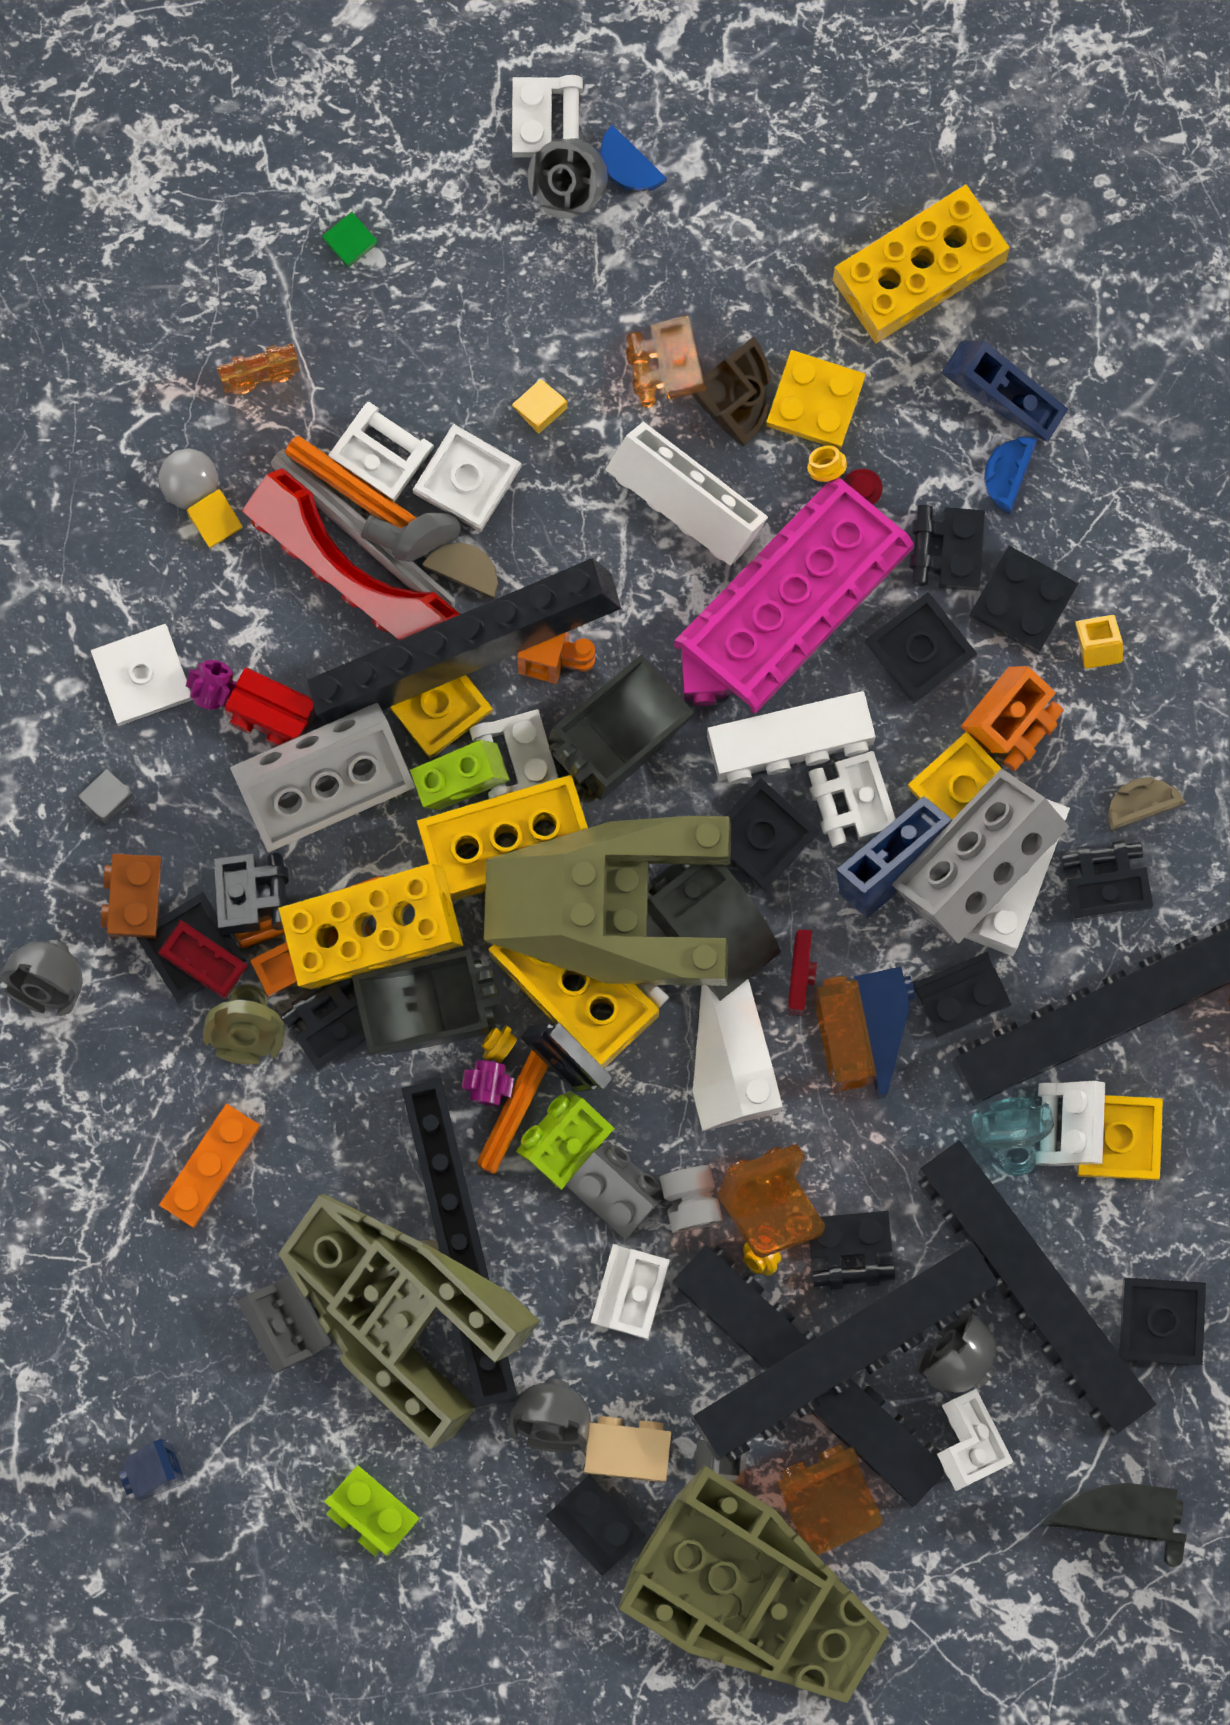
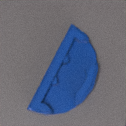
M611 125L603 136L600 154L607 166V174L611 182L627 191L630 189L636 191L648 189L652 191L666 183L667 178L628 139Z
M1022 436L1005 442L994 449L986 463L984 483L987 494L997 507L1009 514L1037 442L1035 438Z

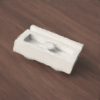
M613 1244L591 1324L648 1340L670 1260Z

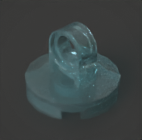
M1015 1097L990 1103L991 1111L983 1115L980 1113V1110L975 1112L971 1119L975 1141L984 1147L998 1150L1000 1165L1006 1173L1012 1176H1023L1031 1172L1036 1164L1035 1143L1048 1136L1054 1127L1052 1110L1049 1104L1044 1102L1042 1106H1035L1034 1098ZM1023 1148L1029 1153V1158L1023 1163H1013L1007 1158L1006 1154L1011 1149Z

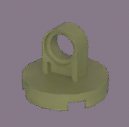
M243 984L233 990L230 1001L220 1003L209 1011L204 1020L203 1041L206 1046L210 1043L215 1047L216 1056L223 1060L236 1064H257L261 1056L271 1053V1058L278 1055L284 1042V1022L278 1013L267 1006V997L263 990L251 984Z

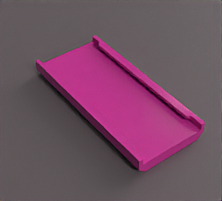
M836 478L828 481L674 640V647L678 650L680 648L747 703L751 707L750 711L756 714L913 550L914 543L904 530L842 479Z

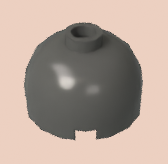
M578 138L557 139L549 142L533 155L527 171L528 187L531 195L537 196L539 202L543 205L540 208L545 213L559 219L575 218L593 209L604 196L608 183L607 166L602 155L590 143Z
M56 940L33 941L21 945L10 955L0 974V984L3 981L7 984L4 992L10 998L24 1007L43 1014L45 1012L44 1006L58 1009L55 1016L71 1013L83 984L79 963L69 952L67 946Z
M967 1311L958 1314L960 1319L939 1331L937 1334L942 1336V1338L936 1344L933 1352L927 1345L917 1362L916 1371L941 1391L958 1393L967 1391L974 1386L981 1388L994 1374V1369L991 1366L996 1358V1341L989 1328L972 1312L970 1314Z
M551 1378L547 1379L545 1383H538L523 1390L518 1395L509 1416L507 1432L516 1441L518 1433L527 1437V1446L548 1452L569 1453L573 1451L575 1444H580L581 1450L586 1448L591 1414L585 1400L578 1392L569 1388V1383Z

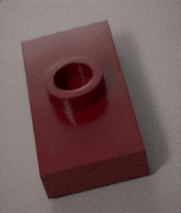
M182 920L158 952L165 960L224 1000L227 999L248 969L247 964Z
M798 929L795 933L787 1006L789 1015L803 1016L807 986H815L817 962L809 961L812 930Z

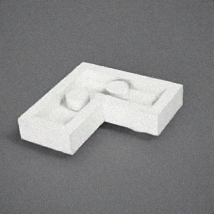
M977 1389L942 1405L949 1423L960 1443L937 1454L945 1474L950 1479L955 1491L1014 1463Z

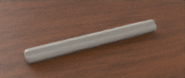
M282 449L274 456L271 461L273 469L283 468L313 493L316 507L411 591L435 592L449 605L455 606V599L413 561L397 560L392 555L393 550L368 539L361 538L366 520L312 472L287 456L285 449Z

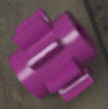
M206 660L203 663H198L196 670L189 671L185 686L191 689L190 697L193 698L195 704L205 709L214 710L226 705L227 699H229L232 691L235 689L237 682L232 680L234 673L227 664L218 660Z
M477 1060L475 1069H464L461 1089L471 1092L470 1102L487 1106H499L500 1098H503V1096L511 1097L514 1078L505 1075L506 1065Z

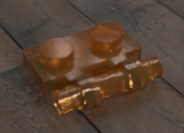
M689 315L650 325L653 339L643 341L640 332H632L626 336L628 348L625 350L628 363L633 366L635 378L632 380L633 390L639 396L642 407L648 408L656 404L654 392L658 388L664 387L668 400L706 390ZM657 357L660 369L650 372L648 361L651 358Z
M275 344L265 347L266 352L243 358V355L231 358L232 362L217 366L224 393L233 392L235 395H240L254 390L256 384L271 380V383H280L291 379L294 376L293 373L300 371L294 344L279 348Z

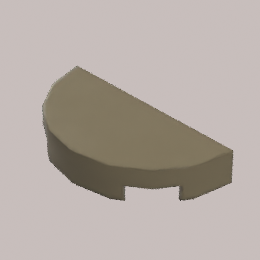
M461 542L445 544L431 552L422 564L426 570L495 600L498 589L496 568L489 556L474 545Z
M1152 777L1134 779L1122 786L1110 802L1107 816L1110 832L1183 806L1186 802L1178 789L1171 787L1164 781L1155 780Z

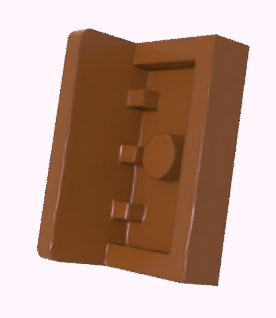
M112 854V865H105L104 889H110L109 904L102 905L101 928H107V934L110 939H119V936L157 938L162 871L161 856Z

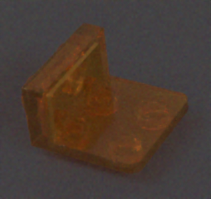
M798 1144L783 1149L781 1147L772 1148L762 1157L751 1161L745 1159L737 1161L728 1168L717 1195L749 1247L759 1258L770 1256L817 1238L824 1232V1222L795 1179L805 1158Z
M841 1444L827 1449L818 1454L821 1462L806 1468L803 1461L781 1471L784 1479L776 1482V1486L799 1536L817 1556L866 1534L882 1524L881 1514L858 1467L859 1460L853 1447L844 1451Z

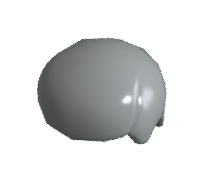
M187 448L176 450L164 459L158 473V483L162 494L168 502L182 509H188L216 491L218 487V474L214 463L206 454Z

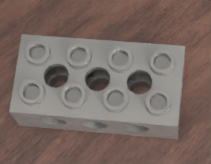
M378 703L230 767L268 853L415 788L388 721Z
M1001 768L891 885L916 913L959 944L981 919L1001 901L1003 896L1016 882L1030 870L1033 864L1055 844L1058 838L1069 828V825L1045 797Z

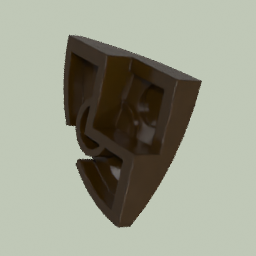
M753 336L687 389L712 419L742 447L759 431L770 406L768 403L765 405L764 403L766 385L771 383V374L760 344Z

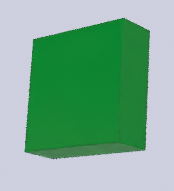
M352 211L322 235V240L347 268L351 267L378 244L377 239Z

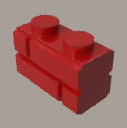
M247 667L243 669L224 709L226 716L231 718L230 725L248 734H251L253 729L267 735L265 741L274 747L307 734L316 716L312 698Z

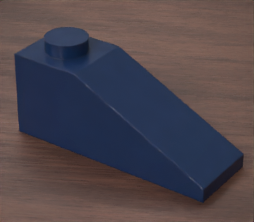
M984 340L961 341L941 372L969 396L1043 441L1050 440L1068 411L1066 406Z
M923 796L836 869L839 894L866 918L870 917L897 894V891L891 884L941 833L952 819Z
M902 967L857 975L852 980L877 1099L886 1098L910 1008L909 1000L915 999L911 976L904 977Z
M163 1439L153 1441L122 1460L125 1470L119 1472L122 1485L127 1495L134 1493L136 1500L141 1501L186 1484L173 1445Z

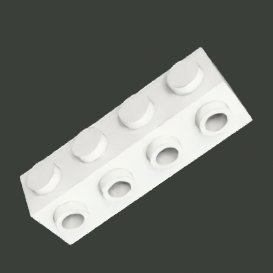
M644 421L626 435L605 469L616 478L619 484L631 489L647 501V504L653 510L661 512L677 524L683 533L695 538L707 547L714 557L725 561L730 566L748 550L768 519L767 515Z
M864 691L709 727L707 730V738L718 781L728 780V784L748 781L752 779V773L767 770L768 775L780 774L791 769L790 764L805 761L807 766L822 764L830 760L829 755L844 752L846 757L860 755L869 751L868 746L874 744L876 737Z

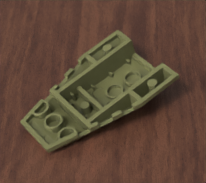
M705 1465L671 1502L631 1568L618 1606L619 1610L688 1653L848 1703L890 1632L861 1600L838 1579V1576L828 1565L822 1562L810 1549V1546L789 1527L775 1509Z

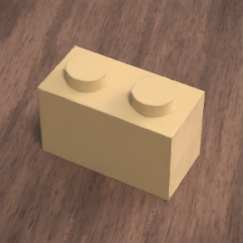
M599 1416L598 1423H589L584 1474L666 1483L671 1431H663L664 1423L639 1421V1428L622 1426L623 1419Z

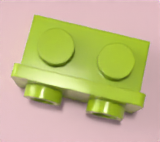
M570 1091L558 1096L551 1102L547 1109L548 1114L538 1125L532 1126L525 1132L521 1138V1145L516 1150L521 1157L528 1160L561 1190L615 1129L582 1097Z
M359 1465L351 1471L331 1496L329 1495L324 1501L331 1507L326 1515L344 1530L349 1524L362 1534L357 1542L375 1557L380 1551L389 1556L420 1520L418 1516Z

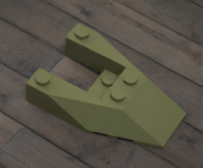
M677 816L610 821L487 859L484 941L557 965V967L577 972L605 984L727 986L728 943L726 938L647 937L649 864L730 865L731 822L729 816Z
M325 1194L318 1196L278 1253L303 1297L309 1296L320 1315L318 1322L326 1335L330 1333L343 1354L340 1357L343 1365L430 1449L454 1437L476 1408L412 1347L437 1311L440 1310L494 1362L518 1351L540 1322L517 1298L500 1286L438 1250Z

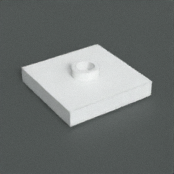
M453 424L414 486L413 493L481 532L522 465L516 459Z
M166 624L91 650L118 726L193 700L190 697V688L185 686L187 680Z

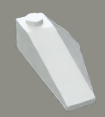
M1047 799L1065 821L1070 808ZM1058 840L964 938L1011 956L1015 954Z
M749 979L721 1001L718 1000L707 985H701L693 1096L702 1131L781 1113L783 1107Z

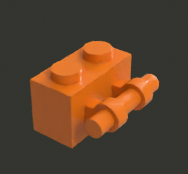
M570 631L519 652L517 656L518 674L557 684L562 667L580 672L592 669L595 664V646L587 638L578 639L574 643L569 642Z
M1029 666L1008 667L960 727L965 732L967 731L987 753H1008L1011 750L1003 763L1010 770L1016 771L1024 761L1029 762L1036 753L1034 748L1044 735H1050L1057 727L1056 720L1064 712V709L1054 701H1051L1045 710L1043 709L1056 692ZM1031 723H1033V725H1032V726L1030 727V729L1026 732V734H1025L1024 736H1022L1023 733L1027 730V728L1031 725Z

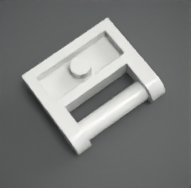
M565 75L560 78L513 77L512 157H533L543 146L552 142V94H563V139H579V93L583 91L582 77L577 75Z
M367 402L328 456L395 502L419 467L427 460L434 445L426 439L420 441L378 413V407L371 402ZM370 425L409 451L411 455L405 461L365 434L364 430Z
M538 709L494 722L481 723L469 729L472 741L485 740L493 742L492 737L504 735L518 784L506 786V783L491 788V791L488 792L489 799L558 779Z
M1099 1081L1039 1083L1038 1096L1042 1097L1040 1151L1036 1152L1035 1164L1040 1166L1102 1164L1105 1083ZM1058 1098H1063L1061 1151L1056 1152Z

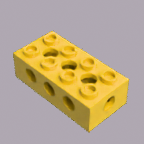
M965 184L835 266L832 281L870 337L877 344L1005 263L1010 247L969 187ZM951 239L960 242L962 246L958 248H952L945 243V241ZM923 260L929 264V267L921 269L914 266L912 262ZM887 280L895 283L897 287L885 289L879 283Z
M572 775L417 820L418 830L428 863L443 867L452 902L485 892L487 859L588 828ZM541 821H549L554 824L556 829L548 836H541L534 831V827ZM508 832L515 835L517 841L513 846L504 848L495 842L496 838L500 834ZM464 844H472L479 849L477 855L471 859L459 857L457 850Z
M433 863L278 908L297 984L299 987L307 989L318 988L352 978V975L387 968L463 946L444 869ZM413 906L415 917L410 924L405 925L403 921L404 912L407 908ZM374 917L377 923L376 930L372 935L367 936L365 932L366 923ZM336 928L338 940L334 946L329 947L327 942L328 935Z
M495 944L488 949L489 957L554 1024L560 1023L603 1068L611 1063L659 1017V1008L635 984H605L591 977L557 967V965L539 961L537 958H531ZM573 974L581 976L585 980L584 987L578 991L567 990L562 984L567 976ZM604 1003L613 1009V1015L607 1020H597L591 1015V1009L597 1004Z

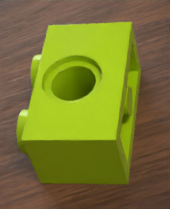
M478 740L410 770L422 806L435 810H442L510 781L497 743L485 740Z

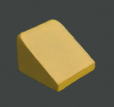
M540 379L516 400L512 407L539 434L567 409V401Z
M220 489L186 510L188 517L209 549L243 528Z
M1115 615L1075 621L1081 657L1085 668L1118 664L1123 661V641Z

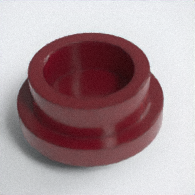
M856 469L849 473L844 480L872 505H875L882 495V481L875 472L869 469Z

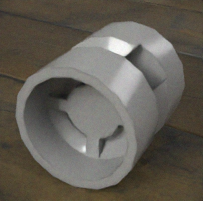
M710 1165L681 1169L659 1177L664 1200L672 1203V1206L667 1210L672 1233L693 1231L723 1222L719 1201L711 1196L715 1184Z

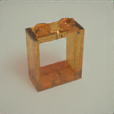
M847 976L823 980V986L816 989L814 1004L832 1093L872 1086L877 1074L858 981H847Z

